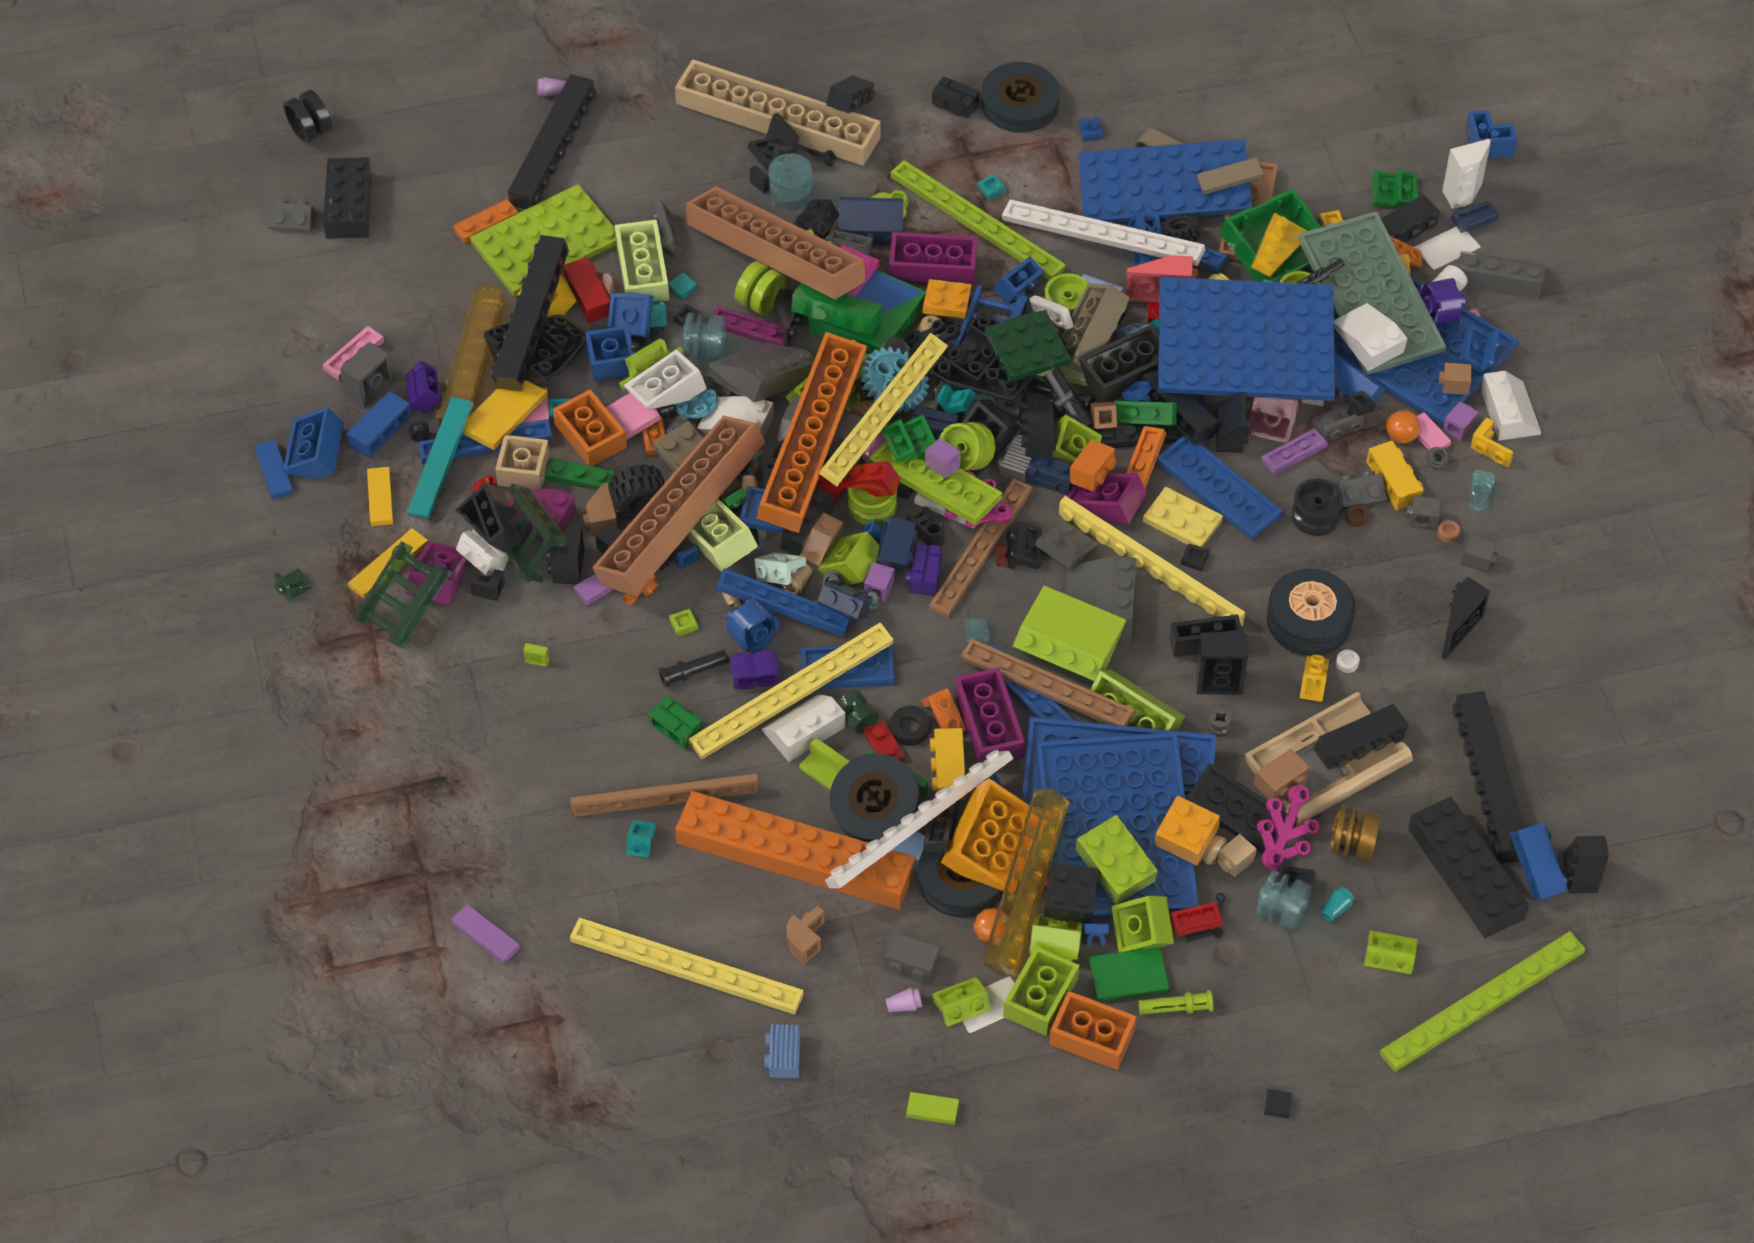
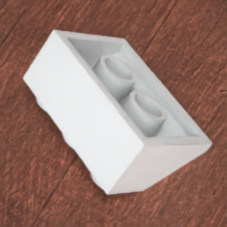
M1489 139L1450 149L1442 191L1452 209L1465 207L1474 201L1483 183L1491 143Z
M1507 371L1484 374L1481 393L1490 419L1494 421L1493 427L1498 441L1541 435V430L1523 381Z
M817 694L763 727L762 731L787 761L790 762L810 750V743L815 738L823 742L844 729L845 712L832 697Z

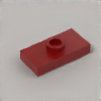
M1216 902L1170 912V920L1177 937L1223 926V920Z

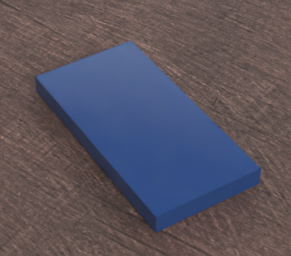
M892 644L819 689L895 685ZM841 646L801 648L802 670Z

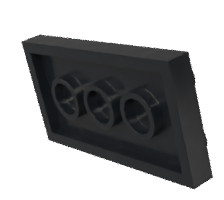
M1209 763L1186 800L1219 815L1220 826L1235 836L1240 834L1258 851L1264 853L1266 848L1257 825L1260 820L1272 821L1271 814L1266 808L1267 800ZM1281 810L1280 813L1284 822L1287 813ZM1266 823L1264 824V830H1265V831L1267 830V824H1266ZM1275 827L1271 832L1272 838L1276 835Z

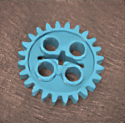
M881 347L879 352L874 350L865 359L861 366L860 374L863 376L860 382L866 383L863 386V390L870 391L867 396L875 397L873 403L876 402L910 359L907 351L901 354L900 348L894 352L892 347H889L887 351ZM924 376L897 410L898 413L902 409L905 412H908L910 408L914 410L917 405L922 403L928 394L926 392L929 388V385L926 384L929 380L928 377Z

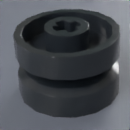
M309 89L301 93L299 100L291 98L283 103L286 119L295 135L302 142L307 143L316 138V132L321 135L332 129L330 115L320 97L313 90Z
M1314 478L1301 483L1296 489L1292 509L1294 525L1300 531L1314 536L1327 535L1334 531L1339 525L1342 511L1343 495L1341 490L1335 483L1326 479Z

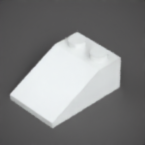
M1368 303L1334 320L1335 330L1367 371L1404 353L1407 337L1395 322Z
M677 349L624 385L625 389L648 410L689 401L707 389L700 370Z
M746 396L717 397L718 403L716 408L710 414L704 416L697 427V432L707 435L724 415L756 423L764 438L774 419L773 402L763 399L754 403Z

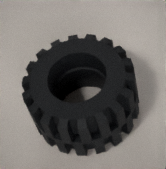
M638 464L619 471L616 476H613L608 485L616 513L621 518H626L627 520L634 519L665 484L660 469L655 468L653 465Z

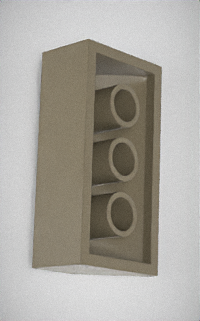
M1087 284L1071 316L1074 327L1069 330L1065 329L1061 336L1066 343L1065 348L1071 358V363L1066 365L1067 367L1083 373L1079 358L1108 345V341L1116 330L1122 313L1127 308L1129 296L1112 285Z

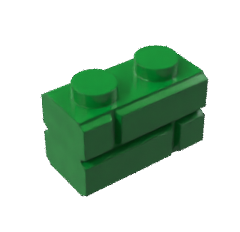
M665 697L659 702L658 706L656 705L649 712V724L682 749H686L690 745V737L702 731L701 718L694 712L689 713L686 711L683 704L676 699L673 701L669 697Z

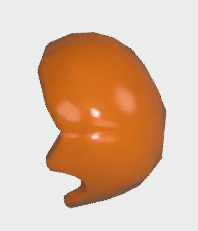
M1400 410L1391 414L1386 422L1387 432L1394 443H1410L1421 432L1417 416L1409 410Z
M995 908L985 909L979 913L973 925V930L978 939L990 945L999 944L1005 940L1011 928L1007 916L1001 910Z

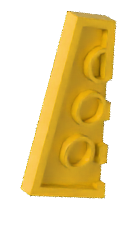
M1274 213L1251 267L1271 277L1284 261L1301 246L1298 241V235L1307 232V230L1292 223L1287 218Z

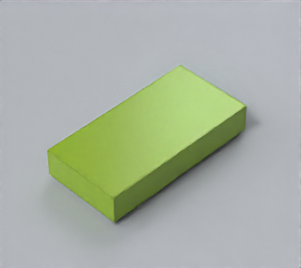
M910 1092L906 1118L955 1125L959 1099Z

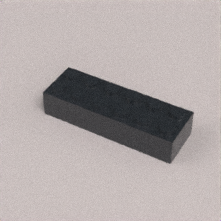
M1448 797L1411 815L1408 827L1409 832L1484 938L1525 920L1529 907L1528 902L1452 797Z

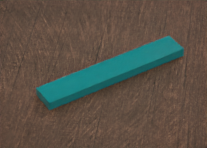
M451 397L407 513L409 516L430 520L472 410V401Z

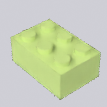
M719 499L714 502L687 534L690 542L694 546L697 545L699 551L721 572L724 568L730 567L733 563L758 547L749 527Z

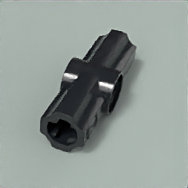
M1060 367L1042 377L1054 396L1053 402L1060 413L1070 416L1087 427L1093 423L1081 404L1082 398L1073 386H1070Z

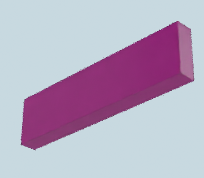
M717 306L709 320L710 327L761 343L768 342L784 345L776 324ZM790 339L788 346L792 345L794 339Z

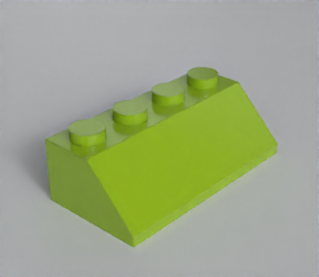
M1112 669L1100 670L1090 689L1135 709V714L1128 724L1129 727L1178 731L1186 717ZM1094 719V720H1096L1097 722H1099L1100 724H1106V723L1101 722V721H1099V720H1097V719Z

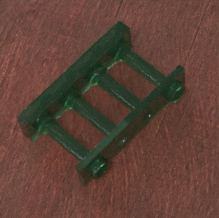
M512 483L508 489L514 498V503L510 508L514 518L520 509L523 510L524 514L517 525L520 535L523 534L530 521L533 524V530L523 546L520 547L517 544L507 553V556L519 571L522 579L528 582L542 583L544 579L537 571L539 564L551 546L564 547L568 539L530 487ZM539 535H541L543 542L530 561L527 555Z
M403 541L395 546L391 558L363 602L357 606L353 616L355 620L366 624L369 619L390 633L388 641L404 649L451 574V571L438 563H435L434 567H430L411 555L413 547ZM404 562H407L426 575L427 578L422 586L419 587L398 574ZM392 581L414 594L410 605L406 606L386 593ZM380 600L402 613V617L397 625L390 623L373 612Z

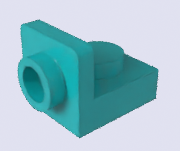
M663 300L653 301L650 327L666 326L665 303Z
M946 384L943 385L937 397V402L947 413L954 414L968 411L976 394L972 389L954 392Z
M632 821L627 834V855L646 858L650 856L651 842L656 832V823Z

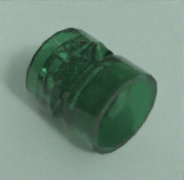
M858 690L847 693L837 703L845 712V720H847V723L856 734L864 733V728L876 724L879 719L877 711L871 704H868L866 698Z

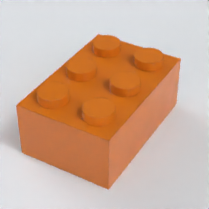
M591 389L553 409L555 426L587 465L595 466L627 448L626 432Z
M1068 991L1050 1030L1049 1045L1118 1070L1135 1032L1137 1016Z

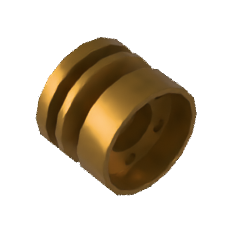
M1342 805L1338 815L1335 817L1331 835L1332 854H1338L1339 845L1341 844L1345 845L1343 856L1347 857L1351 847L1356 848V859L1371 862L1381 813L1366 810L1362 820L1357 819V808L1353 807L1350 818L1346 817L1347 806Z

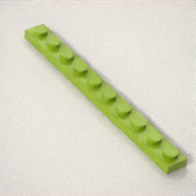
M905 160L891 171L892 179L1018 261L1023 262L1031 256L1044 270L1041 276L1049 281L1065 271L1066 264Z
M1569 931L1380 1050L1381 1057L1394 1072L1398 1071L1584 954L1585 947Z

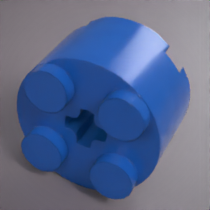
M754 598L748 599L746 603L736 610H731L726 616L728 621L726 626L727 634L747 653L748 651L757 653L766 648L773 640L771 638L773 632L777 633L779 630L778 619Z

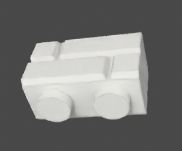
M475 529L463 532L456 547V550L486 576L492 575L494 569L503 571L510 556L509 553L506 554L489 545Z

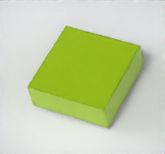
M690 608L669 615V621L677 637L698 630V624Z
M525 643L523 649L525 662L546 667L549 662L548 647Z

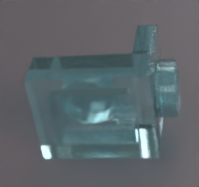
M987 617L964 619L966 646L971 638L989 645Z

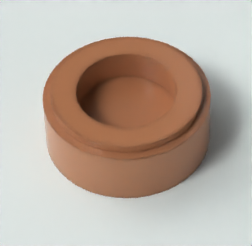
M1446 520L1439 524L1437 536L1441 541L1452 543L1459 538L1460 526L1456 522Z

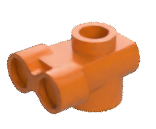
M653 575L636 596L626 593L623 596L624 601L629 605H633L641 594L649 598L659 586L654 580L656 576Z

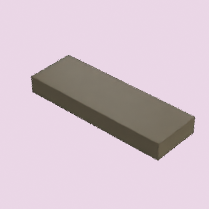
M1257 157L1197 174V181L1203 195L1263 178V171Z

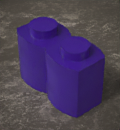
M761 650L755 654L738 653L730 657L734 689H749L756 686L768 687L779 684L776 652Z

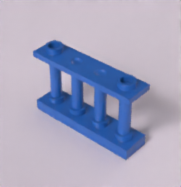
M978 285L976 291L970 295V306L960 329L961 334L956 340H952L950 349L958 347L969 335V324L979 314L976 313L979 305L1010 312L1011 317L1006 318V320L1026 313L1027 296L1019 295L1016 303L1010 304L982 297V285ZM993 317L997 319L1000 323L1006 321L1005 319Z

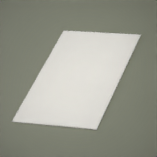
M1454 227L1414 248L1421 251L1424 260L1435 270L1460 258L1461 250L1472 252L1481 246L1468 232L1461 233L1457 227Z
M1011 976L985 987L991 1010L962 1021L969 1033L1005 1018L1003 1017L1004 1001L1015 984Z

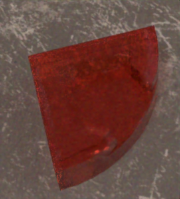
M611 273L598 274V279H602L604 282L605 292L607 294L616 293Z
M996 544L995 546L997 566H1005V544Z

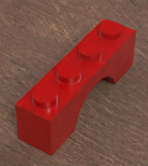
M889 461L854 465L838 486H835L820 475L816 487L835 496L834 502H838L843 490L846 488L861 489L875 497L893 496L901 478Z

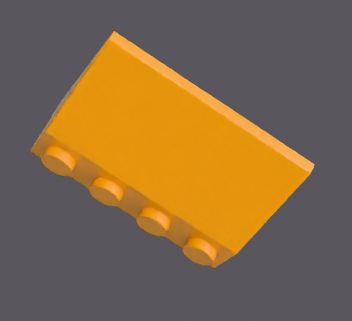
M987 779L975 787L951 839L949 849L946 851L941 863L961 876L1007 893H1012L1045 816L991 779Z

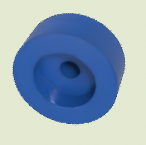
M869 520L861 533L868 532L874 540L880 542L882 535L880 532L881 525L874 520Z

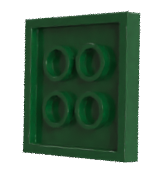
M1046 310L985 327V334L1010 382L1071 363V358Z

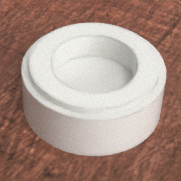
M1352 650L1341 651L1337 655V668L1345 673L1356 671L1360 662L1359 655Z

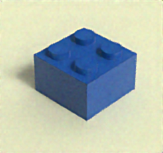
M628 325L585 332L593 381L629 376V369L625 359L633 355L634 351L631 350L632 342Z

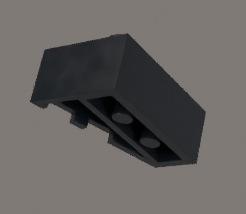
M484 483L455 509L489 545L506 554L522 541L505 493L488 483Z
M1606 835L1577 836L1563 852L1565 865L1563 873L1567 880L1566 885H1568L1569 894L1598 893L1609 858Z

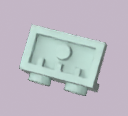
M772 552L755 558L757 580L789 585L792 583L791 573H795L798 571V568L806 566V557Z

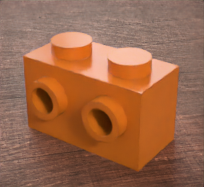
M1090 440L1070 467V483L1094 492L1099 484H1103L1107 473L1112 471L1116 465L1115 448Z

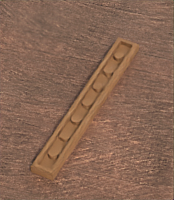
M1013 478L1000 500L1011 507V518L1003 524L996 523L993 520L983 523L929 604V610L948 619L950 618L1033 492V486Z
M972 638L961 654L962 661L983 670L999 667L1003 679L1108 725L1128 726L1135 714V709Z
M757 774L570 797L572 816L578 817L687 803L691 791L715 798L759 793Z

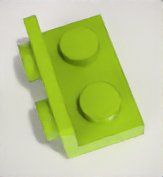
M1370 930L1364 965L1412 974L1418 939Z
M977 977L932 994L933 1001L942 1012L944 1023L947 1027L991 1010L987 990Z

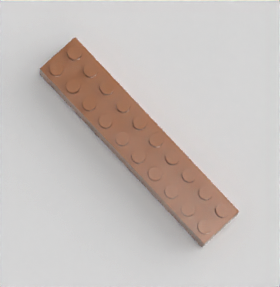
M717 186L685 203L687 225L834 300L866 282L864 259Z
M724 415L592 567L603 587L636 596L764 445L765 440L756 423Z

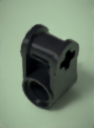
M923 507L921 512L914 516L906 517L907 521L916 523L914 530H917V536L925 545L943 546L944 525L928 507Z

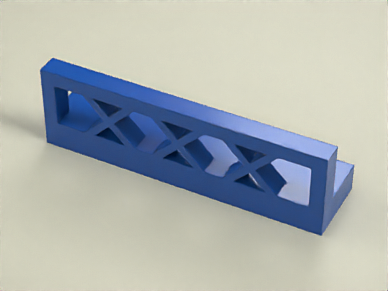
M1135 211L1128 222V227L1162 235L1160 219L1157 214ZM1145 220L1153 221L1154 226L1151 228L1145 223ZM1132 251L1134 266L1155 260L1151 255Z

